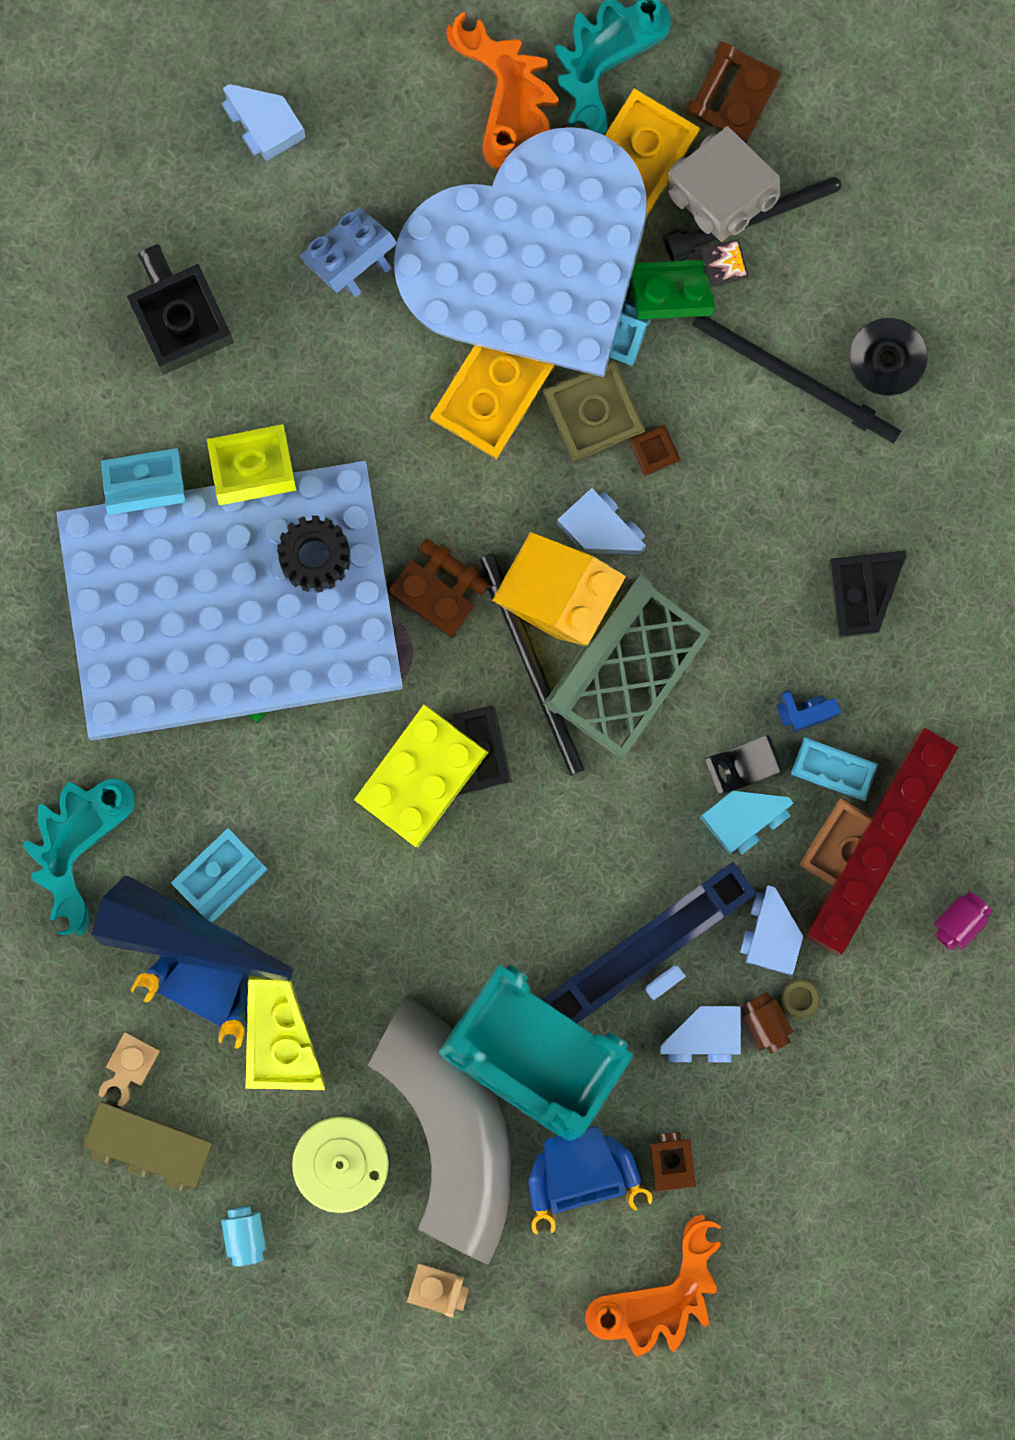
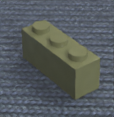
M101 1101L98 1104L83 1147L92 1150L90 1154L92 1159L112 1165L114 1159L129 1164L128 1172L147 1179L150 1178L151 1173L166 1178L164 1185L186 1193L188 1187L198 1188L215 1142Z

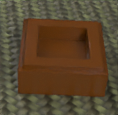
M665 424L629 439V444L644 477L680 462V457Z

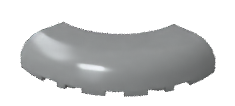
M405 996L368 1066L382 1074L405 1096L417 1114L427 1138L431 1158V1187L427 1207L418 1229L478 1261L490 1264L504 1228L511 1193L512 1161L509 1135L503 1111L494 1092L452 1065L439 1054L440 1048L452 1032V1029L428 1008Z

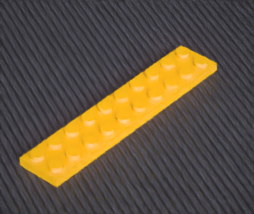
M633 89L605 136L623 148L637 166L645 187L648 217L669 183L668 172L678 159L685 157L700 133L701 128L638 90ZM474 345L431 414L430 420L497 460L555 365Z

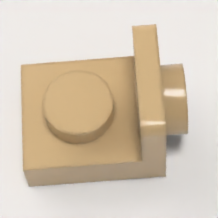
M419 1263L407 1302L444 1313L445 1316L453 1317L455 1309L463 1311L469 1288L462 1286L463 1276Z

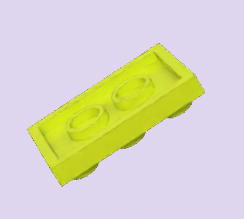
M423 705L354 800L413 846L419 847L489 752L430 707Z

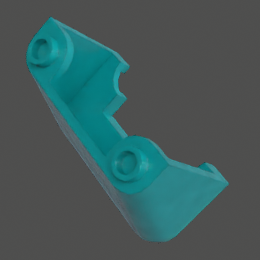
M499 965L440 1048L439 1054L452 1065L553 1133L569 1141L575 1140L583 1136L634 1055L626 1050L628 1044L618 1036L610 1032L606 1036H594L529 992L530 987L525 983L528 977L522 971L511 965H507L506 968Z

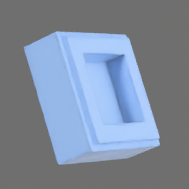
M674 965L645 986V992L654 1001L686 976L678 965Z

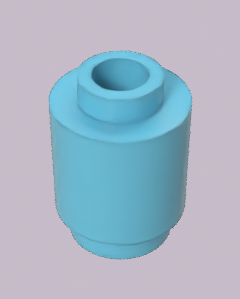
M250 1205L228 1209V1216L221 1219L226 1254L227 1257H231L232 1265L245 1266L264 1261L263 1251L266 1250L260 1212H252Z

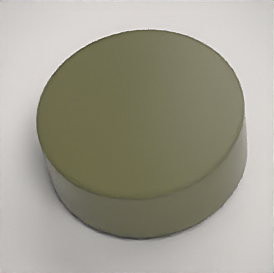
M796 979L783 987L780 994V1004L783 1011L790 1017L804 1019L817 1011L820 1004V994L817 987L810 981Z

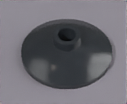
M882 318L868 323L856 334L850 347L849 362L854 377L865 389L877 395L895 396L909 391L920 381L927 367L928 352L923 337L912 325L900 319ZM883 353H890L894 357V364L891 366L883 365L880 361V356Z

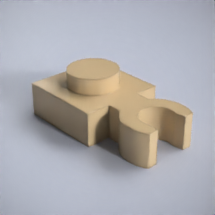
M124 1032L106 1068L114 1071L115 1075L113 1079H109L101 1085L99 1096L104 1098L108 1090L116 1086L122 1093L117 1105L119 1107L125 1106L130 1099L129 1085L131 1081L140 1086L143 1085L160 1050Z

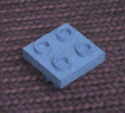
M359 207L355 211L345 214L339 220L338 225L326 235L313 240L300 257L307 267L336 293L345 287L356 298L361 294V291L353 279L374 262L387 273L391 266L383 255L394 247L397 242L388 230Z

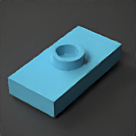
M804 737L790 775L865 802L879 764Z

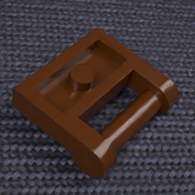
M719 42L714 51L716 58L695 100L689 101L685 113L719 131L728 126L747 144L782 72L740 52L730 44ZM732 64L740 68L719 112L716 113L710 110L708 106L729 65Z

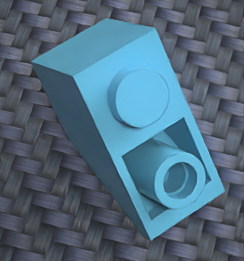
M732 791L700 818L729 854L737 849L742 855L760 841L756 833L767 824L774 830L791 816L786 809L793 802L789 797Z

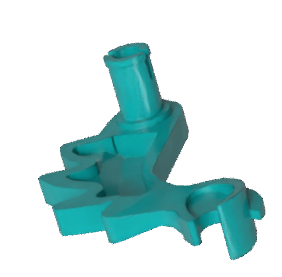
M604 0L597 13L596 26L590 23L582 13H576L573 27L576 51H569L561 45H556L555 54L568 73L558 77V84L563 91L576 100V108L569 120L570 127H574L577 123H582L588 130L605 136L608 121L604 106L599 97L598 82L601 76L608 70L657 45L668 36L671 29V16L669 10L659 0H637L636 4L625 8L617 0Z
M107 779L88 792L72 782L66 783L60 795V815L51 811L46 805H38V826L44 845L38 846L29 841L23 843V847L28 854L43 867V869L31 875L33 881L51 891L55 898L50 920L55 921L60 916H65L69 920V928L65 931H59L58 934L68 936L77 933L78 936H81L88 930L90 924V912L87 903L77 889L73 875L75 861L124 822L134 811L136 805L135 793L127 783L118 779Z

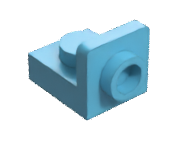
M625 299L610 358L631 366L636 362L646 328L652 320H637L633 300Z

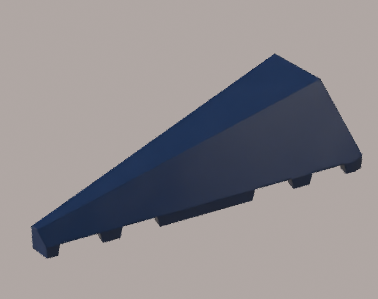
M124 876L102 897L91 934L103 946L173 957L182 964L286 982L291 981L293 968L129 876Z

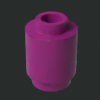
M968 891L964 897L958 896L934 922V926L938 930L934 935L949 950L952 951L955 947L964 950L988 924L987 918L992 911L981 898Z

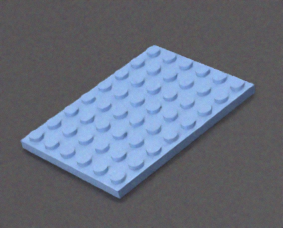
M366 461L294 472L296 491L220 506L218 505L215 486L185 490V503L108 515L105 504L56 512L87 732L90 741L403 689ZM312 515L319 516L321 521H324L325 518L331 519L334 526L338 524L341 527L343 534L346 535L351 555L349 557V570L345 569L343 580L337 579L335 587L329 589L328 586L322 587L323 592L317 593L315 588H310V591L306 592L302 591V587L299 585L297 587L293 586L290 583V579H286L282 572L277 553V546L281 543L280 536L282 532L285 534L288 532L287 526L292 522L294 525L299 524L298 518L304 516L306 521L312 520ZM309 541L299 551V560L305 566L311 568L323 565L329 557V548L320 541Z

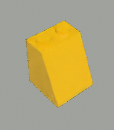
M530 532L492 601L555 639L587 646L626 576L591 555Z

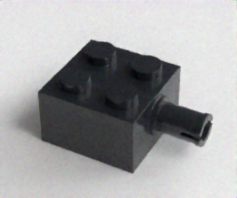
M158 244L138 253V257L152 285L128 295L127 298L162 374L165 375L229 346L234 341L199 264L173 275L161 251L162 248Z

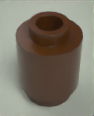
M767 992L741 1006V1011L744 1015L741 1019L759 1051L767 1048L769 1053L772 1054L791 1043L788 1035L794 1031L777 1000H771Z

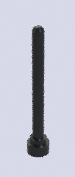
M832 177L780 197L771 209L765 212L760 211L750 219L746 228L836 193L841 189L842 183L840 179ZM677 229L663 235V241L671 261L689 259V254L695 252L696 247L717 239L712 233L706 234L701 229L691 233L687 230L680 232Z

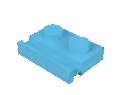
M178 448L101 460L105 506L108 515L186 502Z
M227 828L171 884L205 919L214 923L268 869Z

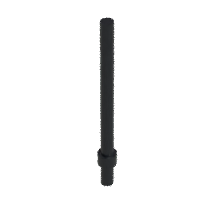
M708 316L695 318L692 324L695 328L853 420L851 424L861 430L866 431V429H869L893 444L896 442L902 430L876 416V410L864 403L862 406H859Z
M491 553L481 557L480 562L491 585L488 591L493 600L504 580V576L495 554ZM499 605L570 776L584 771L585 769L563 716L559 713H553L542 705L552 690L522 619Z

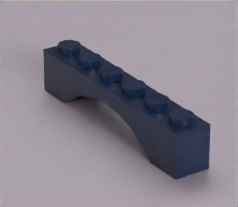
M734 862L730 863L544 997L542 1001L577 1024L757 893Z

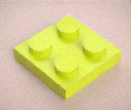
M284 424L207 439L219 506L296 491Z

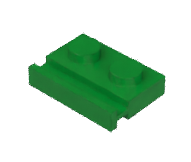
M704 260L635 263L630 279V291L637 320L712 316L716 306L708 275H705Z

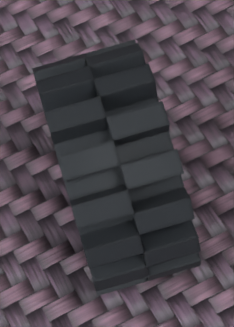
M312 515V520L306 521L305 516L298 518L299 524L294 525L293 522L287 526L288 532L286 534L282 532L280 536L281 543L277 546L278 560L286 579H290V583L293 586H301L302 591L309 592L310 588H315L316 593L323 592L322 587L325 586L331 589L336 586L335 581L337 579L343 580L345 569L349 570V557L351 555L346 535L343 534L338 524L336 526L333 525L331 519L325 518L324 521H321L317 515ZM309 541L323 542L329 548L327 561L319 567H307L299 560L301 547Z

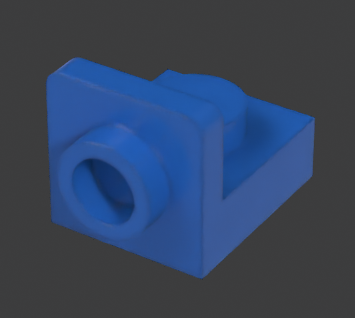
M790 690L781 694L782 703L776 705L783 725H791L794 733L836 718L841 713L836 699L833 698L826 701L824 695L803 702L802 707L804 710L798 711Z

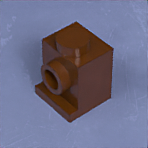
M681 1132L657 1134L658 1142L649 1143L655 1191L696 1187L690 1139H681ZM669 1153H675L679 1157V1164L675 1168H668L664 1163V1158Z

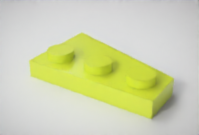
M251 975L248 977L246 1088L325 1090L321 1069L291 981L286 982Z

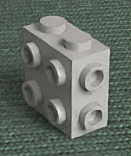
M728 126L718 134L709 135L702 142L699 149L688 157L685 156L678 159L668 172L670 186L668 192L673 202L681 209L686 207L694 215V219L701 230L706 234L712 233L721 242L731 234L737 235L742 232L750 219L760 211L765 212L771 209L780 196V176Z

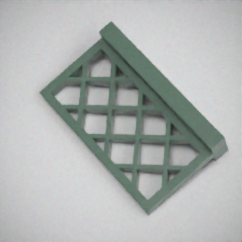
M642 575L631 578L600 622L589 644L583 646L542 704L553 713H559L620 759H624L712 633L651 587L652 583ZM649 599L662 607L664 623L644 625L642 609ZM670 614L677 618L679 621L671 622ZM637 619L638 627L629 628L634 620ZM686 625L698 634L689 648L676 649L672 627ZM665 628L669 651L649 654L646 631ZM639 632L642 655L622 658L620 640L624 634ZM614 650L616 659L607 660ZM685 653L678 663L677 654ZM670 655L673 672L668 679L654 681L650 658ZM643 659L647 682L627 685L623 662ZM617 664L620 686L600 689L598 671L604 665ZM592 681L593 691L584 692ZM664 684L656 695L655 686ZM648 687L650 705L645 711L632 713L628 690ZM621 691L625 714L605 717L601 694ZM594 695L598 718L584 720L572 711L580 697ZM641 716L634 726L632 717ZM626 718L628 736L622 745L619 746L608 738L606 721ZM599 723L600 731L590 724Z

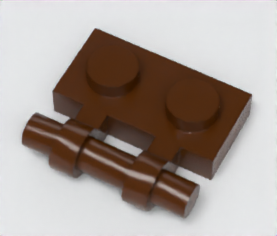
M426 538L418 551L430 559L423 569L410 560L390 587L388 593L452 638L475 607L463 595L471 588L482 596L490 586V583L479 575L480 571L471 564L467 567L450 555L451 550L443 544L438 546ZM440 567L458 579L453 589L435 577Z

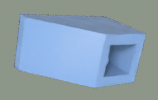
M228 84L223 88L227 100L222 102V105L233 123L240 120L245 127L247 133L242 135L254 156L260 152L267 162L306 138L304 128L283 96Z
M591 488L557 520V526L583 553L640 555L646 546L641 541L645 538L644 533L630 519L624 523L615 513L618 509L617 504L604 491L598 495Z
M767 885L764 893L756 892L757 894L754 897L750 915L757 916L753 932L745 931L740 953L746 954V964L791 976L795 969L803 935L777 889Z
M699 1006L659 1046V1054H668V1062H692V1054H708V1062H732V1054H741V1006Z

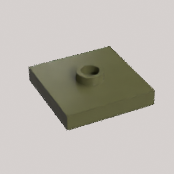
M615 360L608 362L605 377L582 373L543 390L545 399L573 463L646 432Z

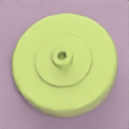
M345 1116L327 1118L311 1126L298 1141L292 1162L294 1179L303 1196L316 1207L335 1213L355 1211L370 1203L383 1188L389 1167L387 1150L378 1133L363 1121Z

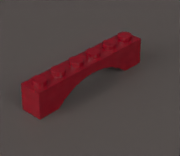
M926 728L917 732L866 830L805 931L804 938L836 956L843 955L958 750V746Z

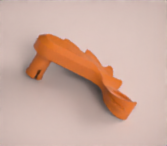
M463 12L455 18L453 27L448 25L446 36L449 44L455 51L464 57L483 63L494 72L497 78V86L483 139L482 154L485 162L491 168L499 170L509 154L521 143L536 134L550 130L549 121L538 107H555L558 105L559 99L549 85L532 75L533 72L545 70L548 67L547 59L529 55H518L522 49V42L518 39L498 42L491 40L485 31V26L481 19L477 21V26L473 31L464 30L462 24L466 21V12Z
M705 1215L694 1216L683 1230V1260L678 1277L668 1285L606 1294L595 1298L589 1303L585 1314V1321L589 1331L594 1336L603 1340L626 1339L634 1355L637 1357L649 1352L655 1345L659 1333L662 1332L666 1337L670 1350L675 1352L685 1337L690 1313L697 1317L702 1326L709 1324L708 1312L702 1293L715 1294L717 1291V1286L706 1266L708 1258L717 1251L721 1243L720 1241H708L705 1234L708 1228L716 1227L721 1229V1226L714 1221L704 1220Z

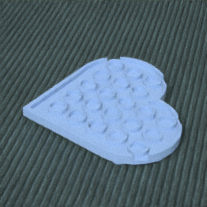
M566 127L536 134L521 143L509 154L499 168L492 186L468 184L442 190L425 200L410 215L400 232L394 255L396 283L404 302L423 325L443 337L605 377L647 217V197L640 172L623 148L600 133L588 129Z

